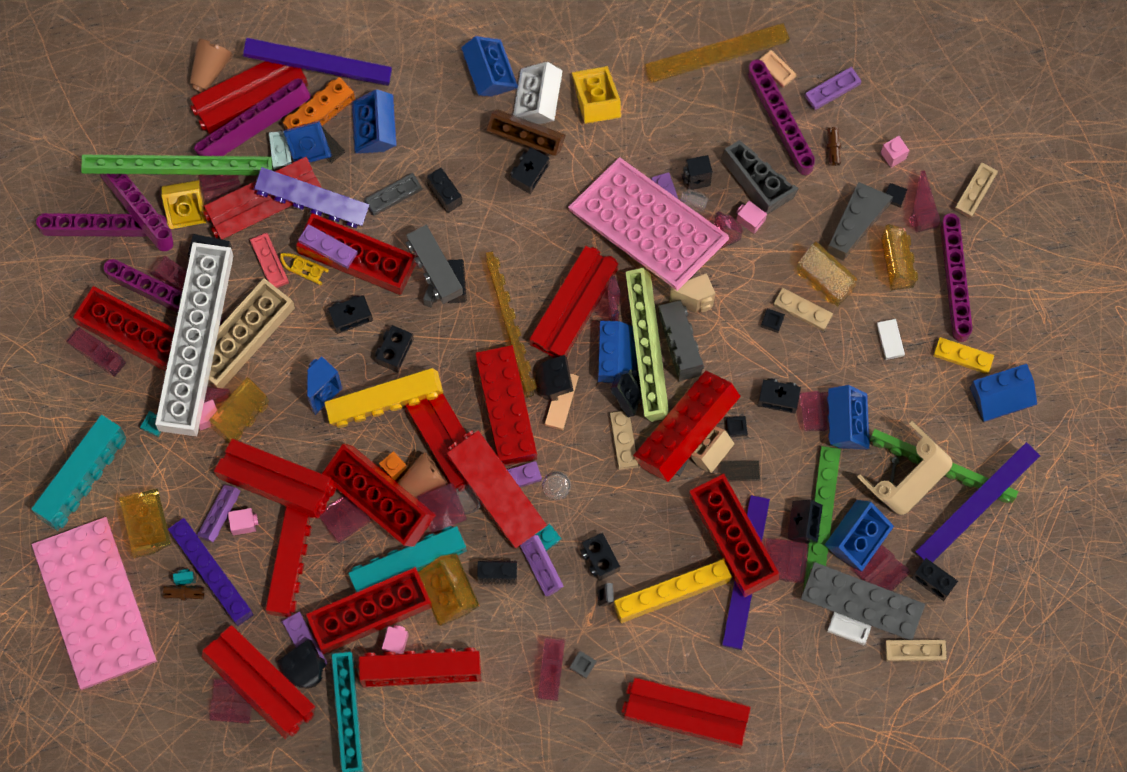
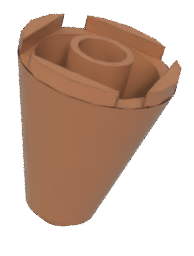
M199 39L190 84L193 85L192 89L201 93L203 90H208L230 61L233 54L217 44L213 45L210 44V41Z
M424 452L397 483L417 498L444 486L448 481L441 470L436 467V463Z

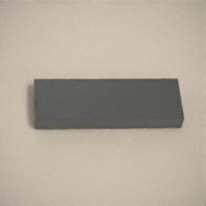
M411 173L365 198L364 201L366 204H369V210L373 216H376L420 192L422 186L415 175Z

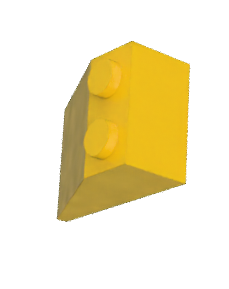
M608 66L572 72L579 107L585 124L621 117L620 98Z

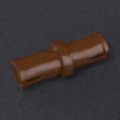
M829 127L827 128L828 144L826 145L827 150H829V165H841L840 149L842 146L839 143V128L832 127L831 130Z
M182 585L181 587L164 586L163 593L165 594L163 598L181 599V601H186V599L203 600L205 595L203 591L205 589L204 587H187V585Z

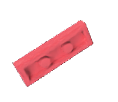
M268 233L250 239L267 281L276 288L289 284Z

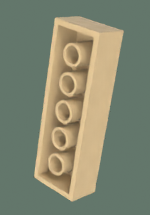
M265 278L219 327L208 384L218 392L224 388L295 309L293 301Z

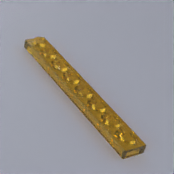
M784 23L647 63L645 64V69L650 82L653 83L789 42L790 38Z
M493 251L487 252L486 262L509 340L514 348L526 398L534 396V389H537L534 378H530L529 375L531 371L529 360L525 361L523 355L526 354L524 343H520L518 338L521 336L519 326H515L513 321L516 319L514 309H510L508 302H511L509 292L505 291L503 285H506L504 275L499 274L500 261L498 257H494Z

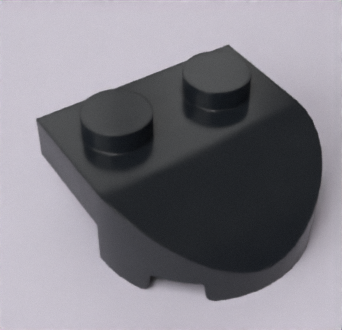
M565 355L547 360L537 369L535 377L536 390L540 396L549 401H556L558 396L574 391L568 360Z
M630 369L616 374L610 388L627 417L635 416L639 404L643 403L639 372Z
M307 639L278 660L284 676L294 686L310 689L318 685L323 679L321 675L323 668H326L325 660L319 656L313 641Z

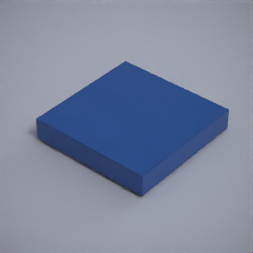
M320 121L284 130L283 133L294 162L304 157H307L309 163L331 157Z

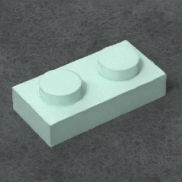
M284 131L269 133L274 170L292 164L291 153L283 133Z

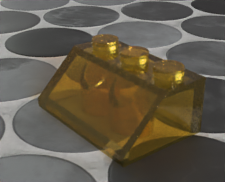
M888 224L885 226L881 241L891 291L914 288L916 281H918V273L913 268L915 259L913 252H910L909 248L911 246L910 235H907L905 228Z
M816 241L797 265L798 274L804 279L807 278L816 291H821L825 295L826 300L837 307L854 291L858 280Z
M247 377L209 419L214 432L228 443H230L232 438L239 441L243 436V431L254 424L256 416L267 409L269 400L259 387Z
M158 488L119 497L133 559L152 555L171 545Z
M457 553L440 556L418 572L431 601L432 611L439 626L468 615L480 606Z

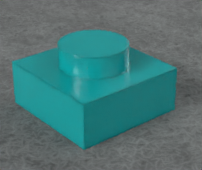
M149 411L140 428L147 433L159 437L162 431H158L155 425L157 414Z
M550 523L535 534L539 536L546 551L562 539Z
M189 569L179 570L178 573L173 574L176 586L196 583L195 574Z

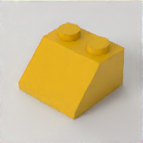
M199 180L162 187V199L170 229L206 223V218L202 212L204 211V203Z

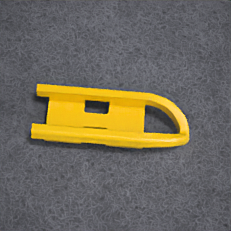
M280 254L281 262L287 270L319 285L323 284L319 279L322 273H328L329 269L295 254ZM284 257L295 259L291 268L285 263ZM306 270L310 273L309 275H305L302 273V271Z

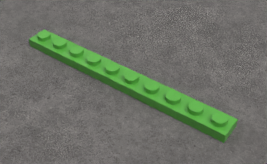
M82 155L81 171L87 174L258 175L261 167L272 170V157Z

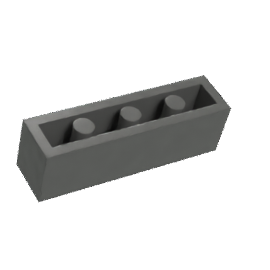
M425 225L407 234V242H405L407 249L410 253L413 252L415 254V263L418 268L422 267L424 270L423 276L427 284H432L434 288L432 292L436 300L440 299L442 304H445L462 295L463 288L428 226Z

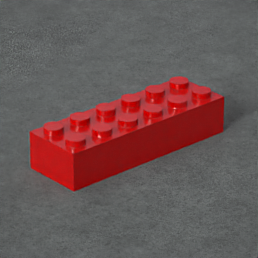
M311 214L305 228L309 224L355 249L358 254L348 269L299 243V241L296 244L298 254L402 295L416 265L414 260L416 256L414 254L316 214Z
M93 286L73 317L76 324L166 372L175 329Z
M513 345L476 352V363L498 458L504 466L537 460V450Z
M705 370L635 452L634 458L642 469L669 482L741 397L731 382Z
M342 444L322 473L331 477L336 484V488L404 546L414 547L436 516L352 445Z
M725 474L690 490V499L722 558L725 560L744 598L779 581V572Z
M415 567L306 614L324 655L432 608V604Z
M465 648L464 651L456 652V649H445L444 652L437 653L436 650H425L424 653L416 654V651H405L404 654L396 655V652H385L384 655L376 656V653H365L364 656H359L360 682L362 688L482 682L480 650L476 651V648Z

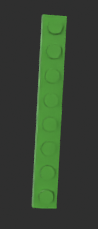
M874 429L869 440L873 442L874 446L878 448L885 447L891 450L890 452L894 455L908 457L909 461L916 464L924 460L917 453L916 446ZM953 463L952 468L945 475L947 478H956L962 481L968 487L974 486L976 488H980L989 479ZM1008 487L998 499L1005 503H1013L1019 491Z
M822 446L820 451L814 501L822 504L823 507L818 543L808 544L803 590L813 563L816 562L826 566L828 548L825 543L830 538L841 452V449Z

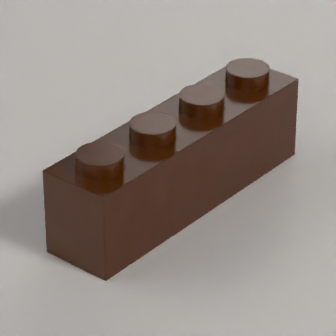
M498 109L491 114L486 130L554 156L561 152L566 134Z

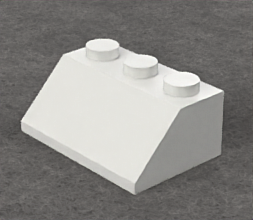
M549 62L522 68L513 115L536 124L554 121L562 70Z

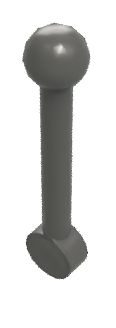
M893 457L891 461L893 467L890 482L892 484L894 483L896 466L900 461L898 457Z

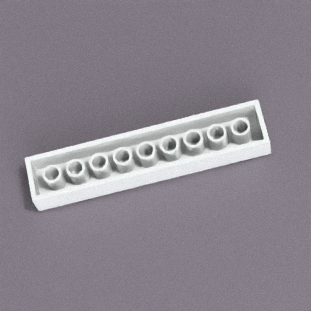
M194 242L192 244L155 423L158 431L196 437L198 435L233 261V253L229 247Z

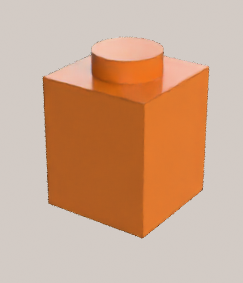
M394 451L379 463L380 469L395 481L408 471L407 465Z

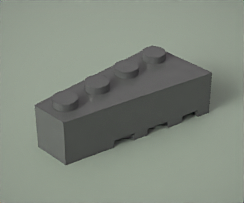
M739 140L725 148L721 160L757 207L765 213L769 214L794 199L799 188L787 182L782 174L776 173L770 164L764 163L759 159L758 155Z
M858 182L829 244L827 254L844 261L872 225L880 218L882 213L890 206L893 196Z
M681 300L660 305L658 314L678 381L701 376L704 365L699 354L698 344L693 337L692 325L687 319L688 311L686 306L682 305Z

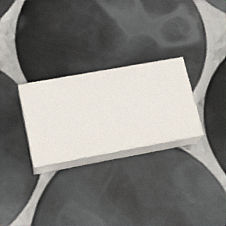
M896 319L877 322L885 360L903 357L905 352Z
M834 612L827 632L865 645L871 626Z

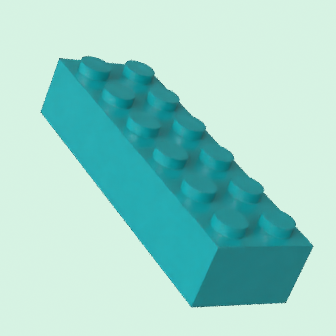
M101 414L31 510L38 519L56 531L67 524L69 515L78 509L80 500L91 491V485L95 480L98 481L101 478L102 470L106 465L112 463L116 451L122 449L125 445L127 437L119 425Z

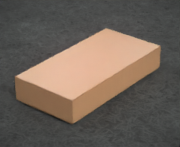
M772 50L759 59L765 63L772 78L782 88L796 77V73Z

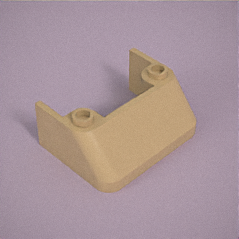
M913 421L909 424L923 437L918 442L916 450L924 460L897 487L889 481H881L874 487L863 475L859 474L857 477L881 501L900 515L907 514L949 472L953 465L951 457Z

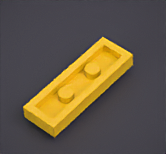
M941 337L938 340L933 357L985 374L989 373L994 359L993 354Z

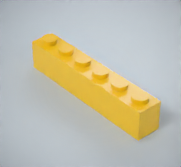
M431 368L326 401L325 406L330 424L337 426V428H343L352 421L362 422L366 420V417L372 415L373 417H378L388 410L397 411L407 404L409 406L417 405L420 403V400L426 398L427 400L436 399L439 394L443 393L438 371Z
M723 559L614 600V608L620 623H624L727 584L731 581V574Z

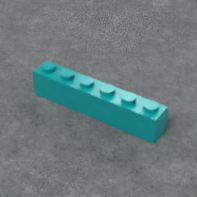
M446 527L440 534H430L424 537V540L416 543L414 547L405 546L406 548L400 551L398 549L393 550L384 558L377 557L369 561L370 564L365 566L358 565L352 568L349 576L356 593L415 567L418 572H421L467 552L458 527Z
M352 652L332 654L342 772H364L354 657Z

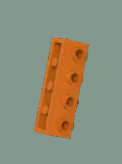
M340 77L330 81L324 90L315 93L309 102L303 103L294 114H289L283 122L284 129L287 130L320 121L321 126H323L355 100L354 91Z

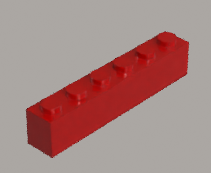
M287 506L266 612L269 615L289 618L292 612H296L297 601L294 600L296 593L299 594L301 582H298L299 574L303 575L304 563H302L303 555H307L308 544H306V539L310 537L312 525H309L310 518L314 517Z

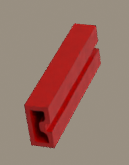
M264 61L190 98L192 102L190 108L194 116L198 115L201 119L198 122L202 130H207L210 135L295 79L303 80L307 87V78L301 68Z
M307 157L275 171L321 187ZM256 181L205 205V210L202 212L207 222L211 220L214 226L211 230L215 238L219 237L221 240H224L292 207L293 203L286 201L284 204L275 201L274 196L268 195L263 197L256 194L257 190H254Z
M584 247L530 337V346L553 358L562 355L567 357L618 271L619 263L612 256H601V252L595 247Z
M439 394L438 398L433 400H427V398L420 400V403L417 405H404L453 492H461L467 489L469 486L446 456V453L449 452L447 448L456 441L458 444L465 440L463 436L467 433L444 394Z
M471 430L463 436L465 439L463 442L458 444L456 441L447 448L449 452L446 453V456L513 549H516L545 528L547 524L478 430L474 433Z
M233 438L225 450L226 455L223 459H220L214 469V473L222 481L316 519L324 513L329 498L336 491V484L331 477Z
M232 625L220 634L217 640H214L202 650V658L284 739L290 735L293 737L300 730V725L304 722L308 723L314 717L315 705Z
M635 677L633 683L629 682L626 694H630L628 702L624 701L622 713L625 714V720L741 749L751 710L750 706Z

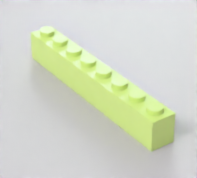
M645 268L627 271L626 278L644 416L653 422L663 420L669 414L651 274Z

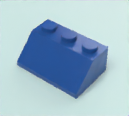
M475 36L461 47L478 95L492 97L518 88L500 39Z
M376 89L352 101L355 153L385 152L395 147L396 132L393 94Z
M600 321L598 382L613 383L616 374L630 369L632 371L637 370L633 326L620 321Z
M322 356L318 360H313L308 369L307 396L312 412L316 415L325 407L326 401L332 400L343 389L338 371Z
M1027 364L974 380L970 386L983 422L1037 405L1035 384Z
M850 385L829 388L827 402L829 404L828 422L830 432L828 438L830 445L841 449H870L867 393Z
M857 499L825 545L837 558L862 572L894 525L871 501Z

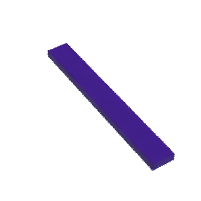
M246 38L243 57L387 86L390 83L392 67L251 38Z
M1026 442L915 552L923 560L927 558L934 562L1040 455Z
M751 495L747 516L762 541L770 499ZM735 581L722 646L742 650L752 594L744 598Z

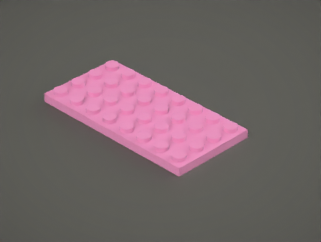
M620 157L568 207L570 212L677 291L729 240L728 234Z
M107 517L32 544L81 690L157 662Z

